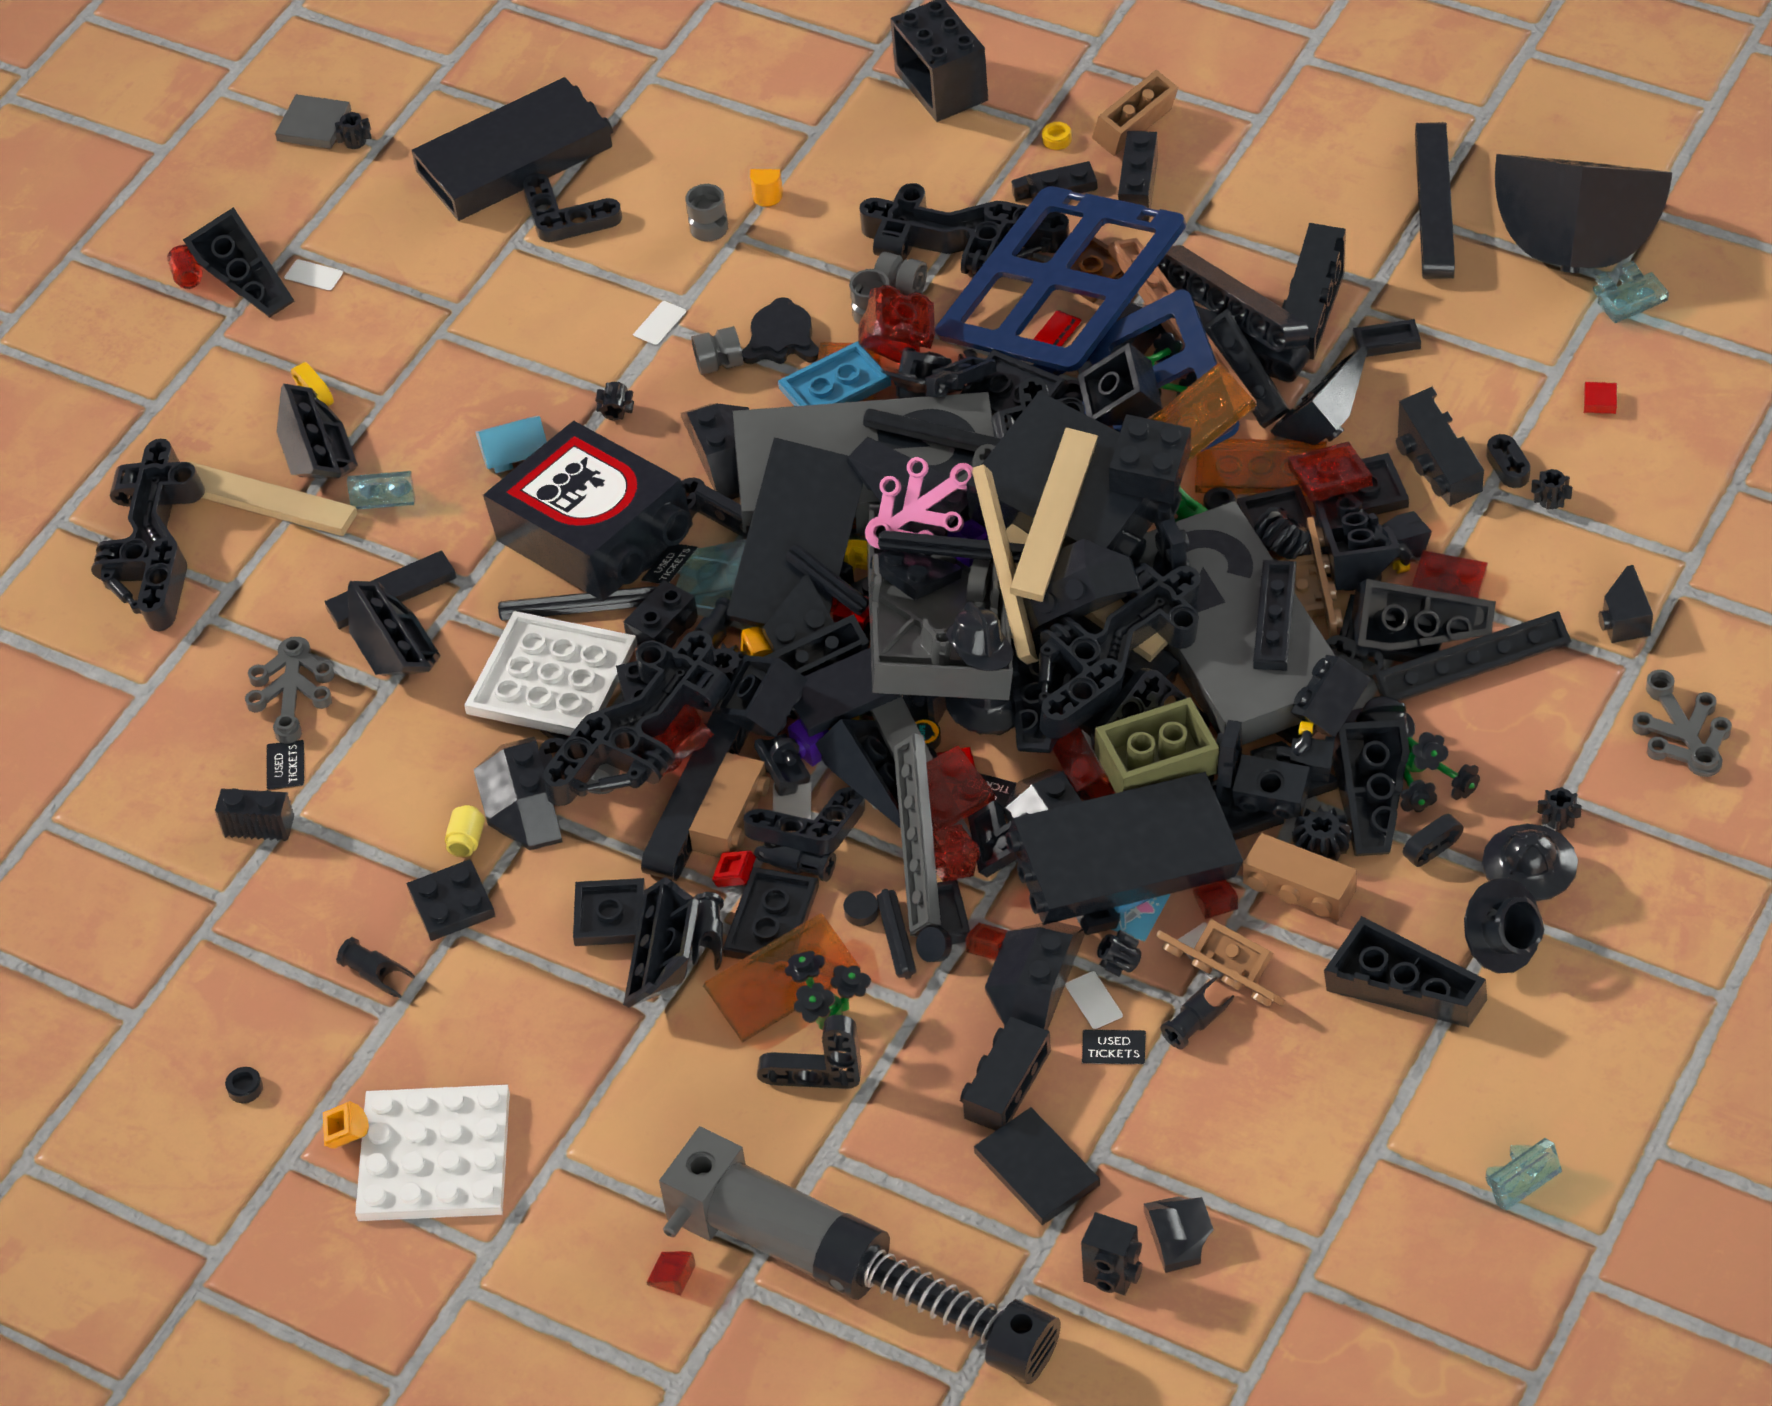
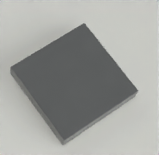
M296 94L275 132L277 141L331 149L336 141L335 122H340V118L344 114L351 112L350 102Z

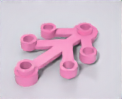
M914 457L910 459L907 463V471L910 477L903 510L893 517L895 496L901 491V483L893 476L884 477L880 482V490L883 495L878 517L871 519L865 529L868 543L880 549L876 530L881 526H884L886 531L913 533L900 529L910 521L944 527L953 533L959 532L964 526V519L960 514L953 511L943 514L927 510L957 489L967 491V482L973 476V467L967 463L957 464L952 468L950 477L920 497L923 478L928 473L929 467L922 458ZM921 462L923 469L920 473L915 474L912 470L913 465ZM966 470L968 473L967 480L959 482L957 479L958 473ZM889 481H894L896 484L895 490L892 492H887L885 489ZM956 516L959 520L958 525L950 528L948 520L950 517ZM923 530V531H920V532L918 533V534L934 535L932 532L927 531V530Z

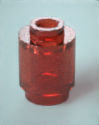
M186 245L172 248L167 255V261L174 282L184 289H192L198 286L203 275L201 266L197 263Z

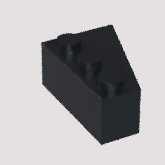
M1432 386L1399 401L1398 438H1396V445L1399 452L1411 460L1416 472L1420 476H1424L1431 484L1433 492L1438 497L1441 496L1450 507L1483 492L1484 469L1465 438L1456 437L1448 424L1453 419L1448 411L1442 414L1434 401L1437 393Z

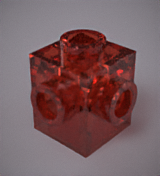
M958 824L932 829L936 873L942 882L974 876L976 861L980 857L979 847L970 838L962 825Z

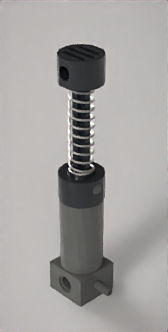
M701 1126L697 1128L659 1180L668 1220L663 1227V1231L669 1237H675L680 1229L684 1228L711 1241L717 1231L720 1230L814 1277L815 1281L853 1300H859L867 1294L871 1287L877 1285L880 1287L881 1294L889 1291L893 1293V1300L901 1297L905 1299L906 1306H910L912 1303L917 1305L918 1313L923 1312L925 1309L930 1312L931 1319L939 1316L943 1318V1325H947L949 1322L955 1324L956 1332L963 1328L968 1331L969 1338L977 1335L981 1337L982 1344L988 1341L985 1351L986 1363L1026 1384H1031L1039 1377L1057 1345L1061 1328L1059 1318L1021 1299H1014L1007 1305L1005 1310L997 1312L995 1304L990 1303L985 1306L982 1297L972 1299L969 1291L959 1293L957 1285L952 1284L946 1287V1282L943 1278L934 1281L931 1272L921 1274L919 1266L909 1268L906 1260L896 1262L894 1254H888L890 1248L888 1232L850 1213H843L746 1165L742 1146Z

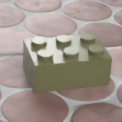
M1191 697L1102 725L1095 729L1094 753L1116 793L1206 772L1207 776L1217 773L1219 747Z

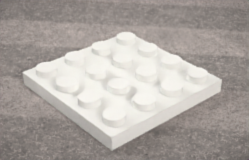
M514 611L464 705L466 714L570 736L586 715L606 708L619 682L616 666L629 662L637 646L636 636Z
M508 1085L366 1091L364 1112L368 1119L369 1129L367 1134L362 1137L355 1211L357 1220L375 1221L503 1215L510 1100Z

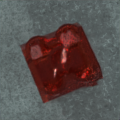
M890 285L871 289L867 309L858 326L859 346L900 364L905 347L914 348L918 352H920V347L931 349L935 337L934 302H931L921 293L914 292L908 296L903 295L899 290Z

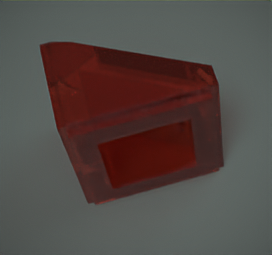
M1226 880L1193 890V895L1205 919L1238 909V895Z
M979 922L965 939L966 952L996 960L1008 930Z
M688 1251L661 1252L647 1280V1285L681 1296L696 1266L694 1254Z

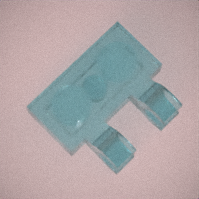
M1633 261L1621 265V269L1625 274L1619 276L1622 285L1618 287L1606 272L1594 278L1599 284L1593 287V291L1598 297V304L1614 323H1618L1668 301L1669 291L1652 272L1643 275Z

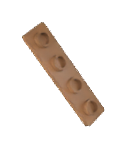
M1308 517L1307 529L1311 537L1309 541L1311 555L1299 556L1292 560L1280 559V561H1297L1294 593L1310 617L1325 615L1329 637L1336 636L1337 628H1342L1343 624L1340 608L1333 607L1332 601L1337 600L1334 581L1327 580L1326 574L1331 573L1328 554L1322 555L1320 547L1325 546L1323 531L1321 527L1316 528L1314 517Z
M1210 919L1194 949L1160 930L1156 934V937L1165 942L1162 946L1164 950L1181 958L1183 952L1194 958L1191 963L1193 966L1208 974L1215 969L1224 974L1221 979L1222 982L1238 991L1244 985L1253 990L1251 998L1265 1006L1270 1007L1272 1002L1283 1006L1286 1000L1257 984L1274 953L1213 919Z

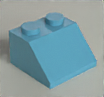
M533 416L475 432L486 468H494L495 473L514 469L512 463L526 460L547 442L540 416Z

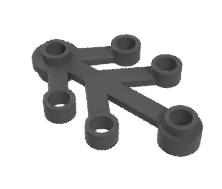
M302 637L285 639L278 646V655L265 665H254L248 670L251 685L262 687L268 683L270 676L286 666L285 673L262 691L252 690L245 696L248 710L257 713L263 711L268 702L283 692L281 715L274 722L273 730L276 739L284 744L293 743L299 740L302 735L299 720L295 717L297 690L311 699L316 708H327L332 703L329 688L325 686L317 687L299 673L300 666H304L314 673L315 679L320 683L330 682L335 675L333 666L329 661H318L310 654V644Z
M1666 670L1652 671L1647 677L1646 691L1652 699L1661 702L1673 724L1653 718L1647 712H1639L1633 717L1632 729L1639 735H1648L1651 732H1655L1685 742L1688 749L1669 744L1662 737H1653L1648 742V756L1653 760H1663L1666 757L1685 762L1690 771L1698 776L1709 777L1717 774L1722 767V757L1718 749L1722 741L1730 737L1731 722L1727 718L1717 717L1711 722L1710 736L1706 743L1702 744L1698 737L1707 716L1715 712L1716 697L1708 692L1698 694L1695 701V709L1690 720H1688L1672 694L1675 682L1673 675ZM1706 702V703H1709L1710 705L1706 706V705H1702L1701 703ZM1639 722H1645L1647 725H1641ZM1717 727H1722V728H1724L1725 730H1718V729H1716V728H1717ZM1654 747H1660L1662 750H1655Z

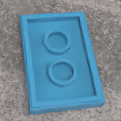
M857 341L778 380V386L794 406L859 402L891 386V379L880 371L882 367Z

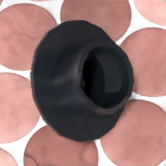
M905 347L902 352L899 369L884 367L880 371L893 380L896 386L897 399L928 397L926 396L927 384L925 377L931 376L933 370L951 364L952 360L938 353L930 351L922 353L914 348ZM963 389L949 390L948 393L962 391Z
M1013 675L1009 700L945 697L948 713L955 723L979 735H1002L1010 731V729L1015 727L1016 715L1015 700L1013 698V688L1015 686Z
M1527 823L1509 826L1495 834L1485 846L1482 866L1488 881L1498 878H1510L1523 884L1533 895L1535 901L1552 899L1567 890L1576 878L1578 859L1574 847L1561 833L1547 826Z
M1510 878L1491 879L1479 886L1468 902L1464 917L1465 939L1471 955L1483 968L1497 974L1514 973L1527 965L1537 951L1538 944L1542 941L1545 930L1543 919L1533 895L1523 884Z

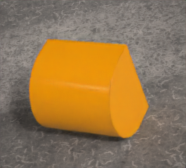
M750 170L753 201L763 207L779 203L783 195L781 170Z
M751 627L742 630L741 651H746L747 655L762 657L773 652L762 632V628Z
M349 1101L323 1112L324 1146L335 1149L364 1137L368 1132L367 1116L364 1110L356 1103Z

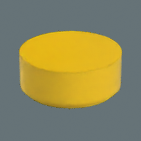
M1063 122L1047 124L1042 129V142L1044 146L1052 150H1061L1068 147L1072 142L1071 128Z

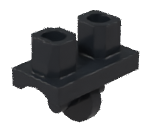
M785 733L771 740H755L754 748L761 761L765 762L766 772L771 775L775 782L774 788L779 796L795 794L798 790V785L810 782L811 775L798 755L799 745L795 739L788 738Z

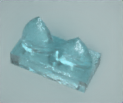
M411 471L354 475L347 478L350 505L355 506L357 510L415 504Z
M1543 1138L1533 1146L1525 1144L1511 1145L1510 1156L1512 1161L1505 1166L1487 1168L1486 1181L1492 1188L1497 1206L1507 1211L1562 1172L1555 1144L1550 1140Z

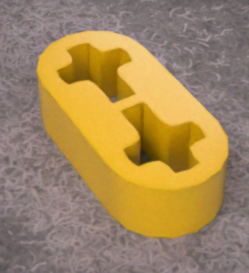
M303 362L291 369L292 377L297 386L312 388L318 394L317 398L328 407L334 404L329 388L307 362Z

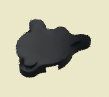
M785 297L775 299L770 305L762 308L754 315L750 327L751 340L742 350L743 361L747 364H754L763 359L782 364L790 354H796L801 359L810 363L817 361L820 357L819 347L811 340L812 323L809 313L804 308L794 304L791 299Z

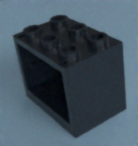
M933 0L890 18L895 72L936 122L988 101L985 47L945 0Z

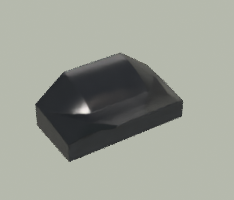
M1174 1197L1144 1203V1213L1165 1273L1201 1264L1202 1247L1214 1230L1203 1198L1184 1199L1182 1197Z

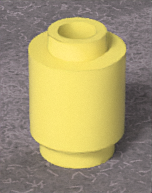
M464 805L452 811L444 840L447 851L456 857H469L478 848L485 817L476 807Z

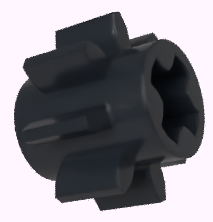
M346 113L340 118V122H335L337 142H345L347 148H361L365 145L366 139L372 138L369 119H362L359 113Z
M607 382L605 390L597 389L595 398L597 402L596 411L601 412L609 420H622L625 412H633V391H628V388L623 383Z
M1556 469L1541 471L1539 480H1532L1531 492L1534 493V503H1540L1542 507L1548 510L1559 507L1563 508L1564 500L1572 498L1573 487L1569 485L1570 477L1564 476L1562 472Z
M1563 787L1553 789L1552 791L1546 790L1544 800L1538 801L1537 813L1542 814L1541 824H1547L1556 831L1566 829L1567 827L1574 828L1575 818H1581L1582 805L1577 804L1578 794H1572Z
M1119 930L1116 936L1107 934L1098 946L1097 955L1102 959L1099 965L1120 977L1122 970L1127 973L1132 972L1138 966L1141 959V950L1137 948L1139 940L1122 930Z

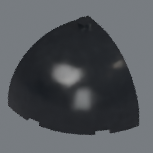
M1496 154V198L1507 231L1515 243L1529 256L1545 263L1561 265L1560 271L1579 273L1580 268L1611 266L1633 254L1647 240L1657 225L1666 205L1672 180V172L1553 158L1545 159Z

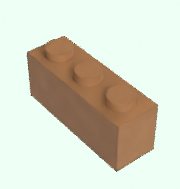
M1155 70L1098 116L1092 139L1115 156L1125 148L1127 131H1146L1172 109L1179 87L1158 70Z
M726 753L689 829L692 851L720 858L722 853L735 852L736 848L740 849L745 839L744 815L748 811L758 809V802L761 796H766L769 790L770 777L766 775L765 762Z
M1261 833L1243 862V884L1255 891L1265 892L1281 898L1288 904H1296L1312 910L1319 916L1330 917L1339 921L1356 892L1357 869Z

